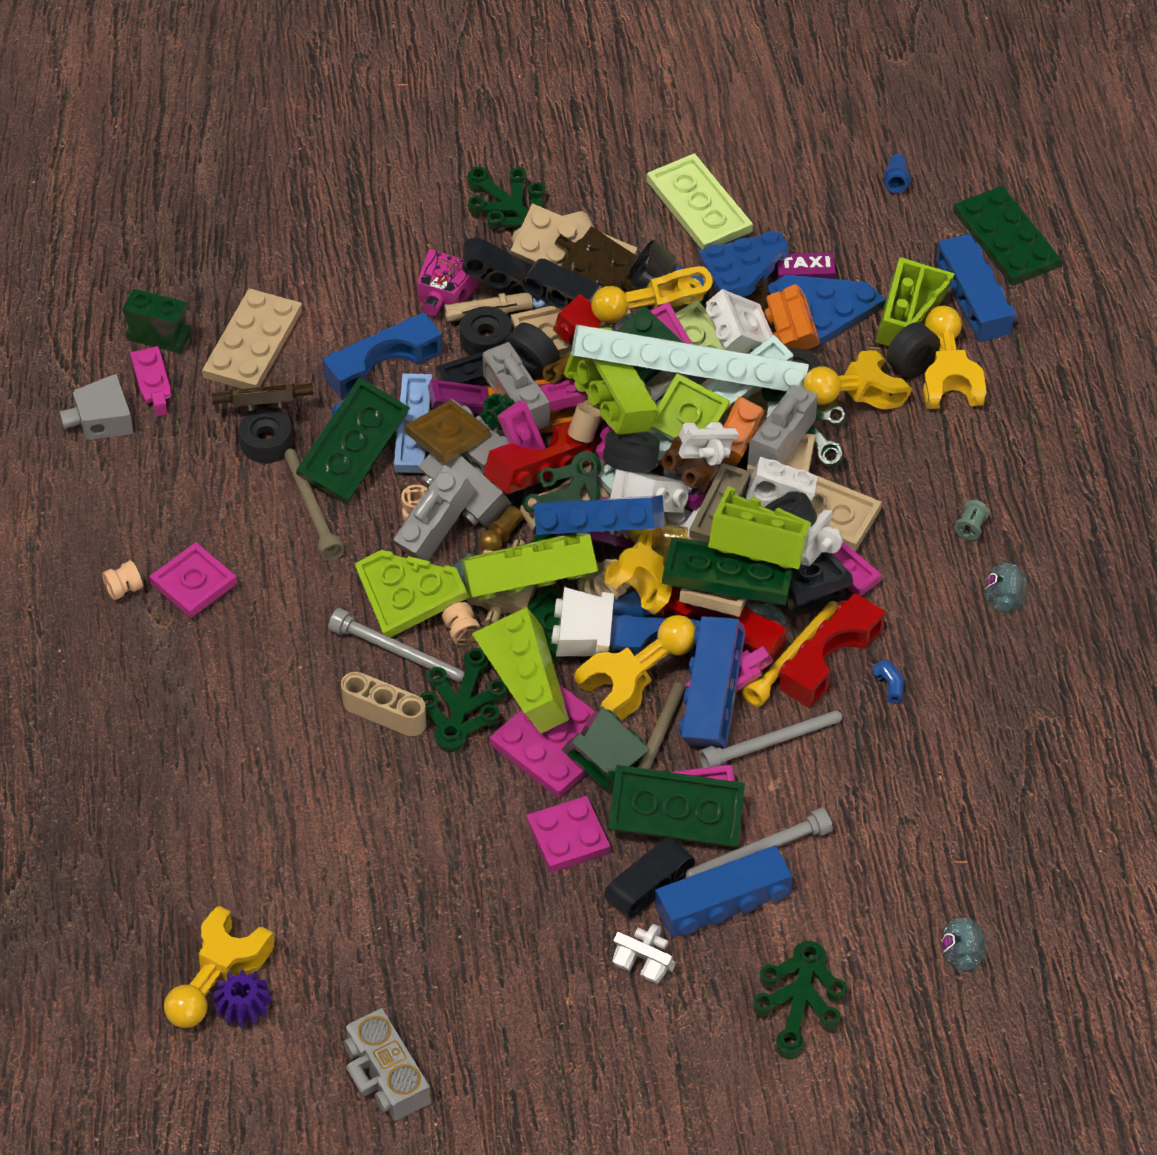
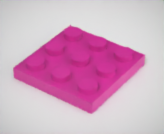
M560 684L569 718L568 721L540 733L523 710H520L489 737V744L558 799L587 775L561 749L570 739L581 733L591 714L595 712Z

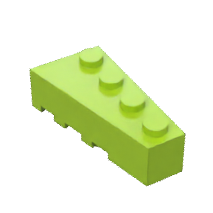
M583 532L571 533L460 559L468 593L471 597L477 596V601L495 598V592L507 590L508 594L525 591V586L537 584L538 587L555 584V580L567 578L568 580L585 577L587 573L598 571L591 536Z
M528 607L472 633L525 715L540 733L569 720L544 629Z

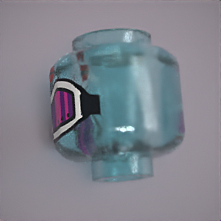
M1010 563L999 564L988 573L984 596L999 611H1009L1011 608H1016L1024 601L1027 577L1017 565Z
M958 918L948 922V926L942 930L940 936L943 959L948 964L956 966L958 970L974 969L976 963L982 961L986 955L985 937L982 927L975 924L969 918Z

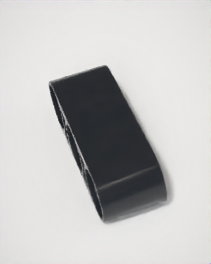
M470 238L464 242L462 270L465 274L505 295L527 293L521 285V279L532 265L484 239Z
M654 239L651 240L639 255L630 286L635 290L647 288L651 279L672 273L676 256Z
M543 258L538 259L521 279V285L527 293L561 310L579 294L592 302L594 294L602 288L601 285Z
M665 838L617 876L606 888L604 898L626 918H634L655 901V889L680 881L685 877L686 871L694 866L695 858L673 838Z

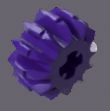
M243 968L237 976L228 971L227 981L218 980L217 991H214L213 994L217 1015L224 1017L228 1026L238 1021V1025L242 1028L245 1021L248 1020L256 1025L258 1021L257 1016L266 1017L267 1006L271 1003L267 982L265 979L259 980V975L256 971L249 976H246V971Z

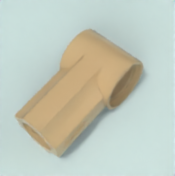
M588 400L577 404L568 429V435L580 442H592L597 429L605 421L600 416V408L598 406L592 407Z

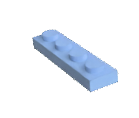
M432 374L402 375L400 402L409 406L410 411L397 430L394 472L423 473L418 466L426 458V449L405 434V425L430 411L431 399L428 384L432 379Z

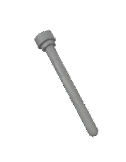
M337 608L330 618L328 630L338 635L343 633L348 635L351 633L428 669L442 667L445 669L447 677L456 682H462L465 674L463 670L355 622V618L351 617V613L344 609Z
M835 710L724 749L720 747L715 748L714 746L699 750L702 768L724 766L728 760L839 723L842 720V714Z
M821 807L810 812L809 816L805 818V822L690 868L686 871L685 876L688 878L775 845L776 847L807 834L822 836L833 831L831 819L827 811Z

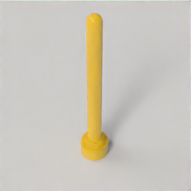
M830 601L761 678H756L757 680L742 689L743 697L748 703L756 707L764 704L770 697V686L779 677V670L783 663L788 659L792 660L797 655L802 643L807 639L810 641L816 635L818 627L824 620L829 621L839 605L836 601Z

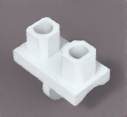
M711 422L705 429H698L695 423H684L679 433L682 445L678 453L681 458H705L709 465L718 466L723 458H729L732 442L737 439L739 434L735 428H724L720 422Z
M824 509L817 517L813 526L810 527L806 554L802 565L810 566L822 552L835 553L841 548L843 540L840 531L836 528L832 529L830 524L833 511Z
M653 924L648 931L638 927L634 936L643 940V943L617 932L614 939L617 948L612 960L615 966L630 972L636 958L639 957L646 960L640 973L641 977L654 984H658L667 970L673 971L676 962L672 961L673 957L654 948L657 946L665 950L668 945V940L659 937L661 932L660 926Z

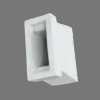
M616 469L610 499L663 495L664 512L683 513L688 501L689 487L683 481L650 472H628Z
M564 587L562 599H556L554 617L560 618L559 625L553 626L551 644H557L556 656H594L597 653L608 652L614 601L613 593L602 592L601 597Z

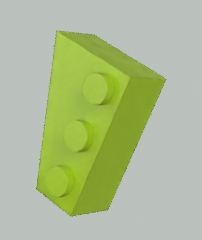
M899 257L890 282L875 342L890 346L895 336L907 325L914 322L924 324L927 314L933 308L938 307L946 297L955 274Z
M728 486L713 515L708 547L718 549L722 553L746 556L754 561H767L778 564L783 568L799 569L806 554L811 522L780 508L775 509V512L760 506L761 500L755 497H751L750 501L735 495V488Z

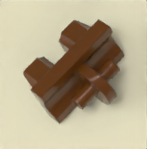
M679 436L675 437L670 448L665 451L661 465L668 471L675 470L680 474L683 483L688 487H696L703 493L709 491L711 481L720 467L709 465L705 458H681L678 452L682 441Z

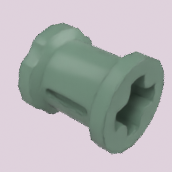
M966 501L963 506L964 513L961 519L956 521L954 530L964 539L976 540L981 534L980 527L983 521L987 520L990 515V510L981 501Z

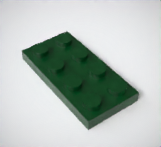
M1003 186L954 204L953 212L1011 286L1060 268L1062 259Z
M359 377L297 468L296 475L343 503L348 504L408 415L410 407Z
M678 537L671 538L663 571L662 584L702 590L707 593L725 594L737 598L765 601L770 604L786 605L793 568H783L778 564L767 561H754L746 556L734 553H722L718 549L708 547L709 543Z
M616 765L607 831L663 839L671 837L677 841L736 849L739 841L745 783Z

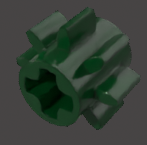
M507 393L503 396L501 394H492L483 402L482 405L485 411L480 413V417L486 425L488 424L491 430L496 428L503 430L497 416L512 406L515 401Z

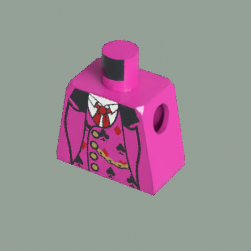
M429 249L417 284L418 300L423 303L421 308L427 315L435 316L439 309L445 310V304L465 302L479 287L480 281L463 272L461 258Z

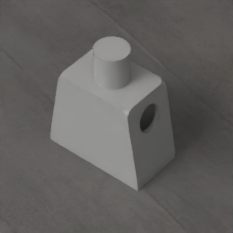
M117 374L74 390L75 408L59 411L63 428L81 425L84 436L88 440L134 434L131 414Z

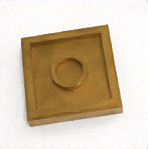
M450 399L406 424L405 434L445 464L490 438V429Z

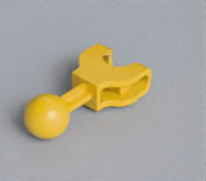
M697 266L677 270L665 276L651 279L647 288L624 292L615 286H605L594 294L591 302L592 311L598 320L611 324L622 320L629 309L651 305L653 310L669 302L674 311L681 310L697 300L701 302L704 294L712 286V276L705 267ZM694 275L702 277L704 286H702L699 280L691 277Z
M949 306L933 308L927 314L924 325L939 337L940 348L939 351H936L934 363L925 372L923 395L926 408L940 409L942 395L952 390L966 395L970 406H984L986 396L984 371L977 363L967 358L965 350H956L955 338L959 335L962 328L960 315Z
M876 350L861 351L856 362L850 363L844 375L838 376L831 368L819 366L811 369L803 381V389L818 394L817 404L819 405L828 404L834 401L840 392L847 391L856 402H865L883 410L893 409L902 406L912 391V388L904 379L891 377L881 371L886 359Z
M666 521L665 526L655 529L628 530V534L635 545L620 554L619 561L610 563L605 573V583L616 591L622 583L631 585L640 596L641 607L652 615H655L668 603L673 587L672 585L662 584L664 557L653 551V547L658 545L666 535Z
M670 616L659 626L658 639L636 656L633 655L628 647L620 653H597L576 670L574 680L585 691H593L604 684L613 685L612 692L602 701L601 707L603 706L606 710H611L622 721L639 708L644 687L652 681L646 670L668 654L684 655L690 652L695 646L694 634L696 626L685 616Z
M217 906L201 925L202 950L199 952L200 971L190 985L177 986L167 994L164 1001V1012L167 1019L173 1025L180 1028H191L199 1024L207 1012L206 995L218 980L227 981L228 971L234 976L239 975L242 968L246 971V975L258 971L274 948V932L264 927H258L248 937H231L229 935L232 929L231 911Z

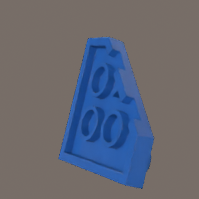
M770 231L760 236L740 238L723 245H711L706 249L698 250L702 266L712 276V284L717 293L724 289L744 297L752 294L756 289L755 284L760 279L765 280L775 269V263L779 259L784 260L789 255L788 244L781 232Z
M785 275L766 286L769 287L770 295L783 291V289L794 284L799 285L806 296L820 340L819 347L884 308L886 301L869 283L860 281Z

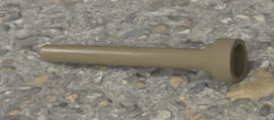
M287 449L284 454L320 537L317 546L320 555L326 561L336 560L343 555L345 550L342 541L338 536L330 532L310 483L296 475V470L301 464L294 449Z
M676 682L673 685L646 745L649 751L641 757L637 768H651L685 691V685L682 682Z

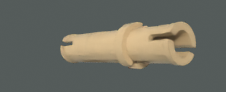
M502 293L494 298L445 304L444 308L447 323L461 320L468 311L482 306L498 308L507 315L509 312L533 310V301L529 293L507 296Z

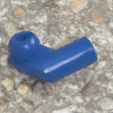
M881 660L880 663H875L872 668L873 675L878 680L885 678L888 683L887 701L894 704L900 703L903 695L904 677L891 661Z

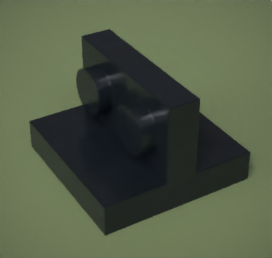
M822 552L810 566L801 564L799 569L793 568L787 602L784 605V613L789 618H793L824 607L830 601L838 602L844 600V588L853 585L852 574L832 553Z

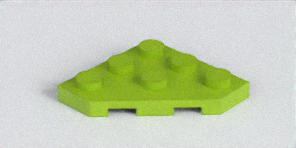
M380 550L355 563L382 632L390 638L446 610L452 604L470 598L461 574L455 567L447 565L445 567L432 565L430 561L410 556L403 558L385 550Z

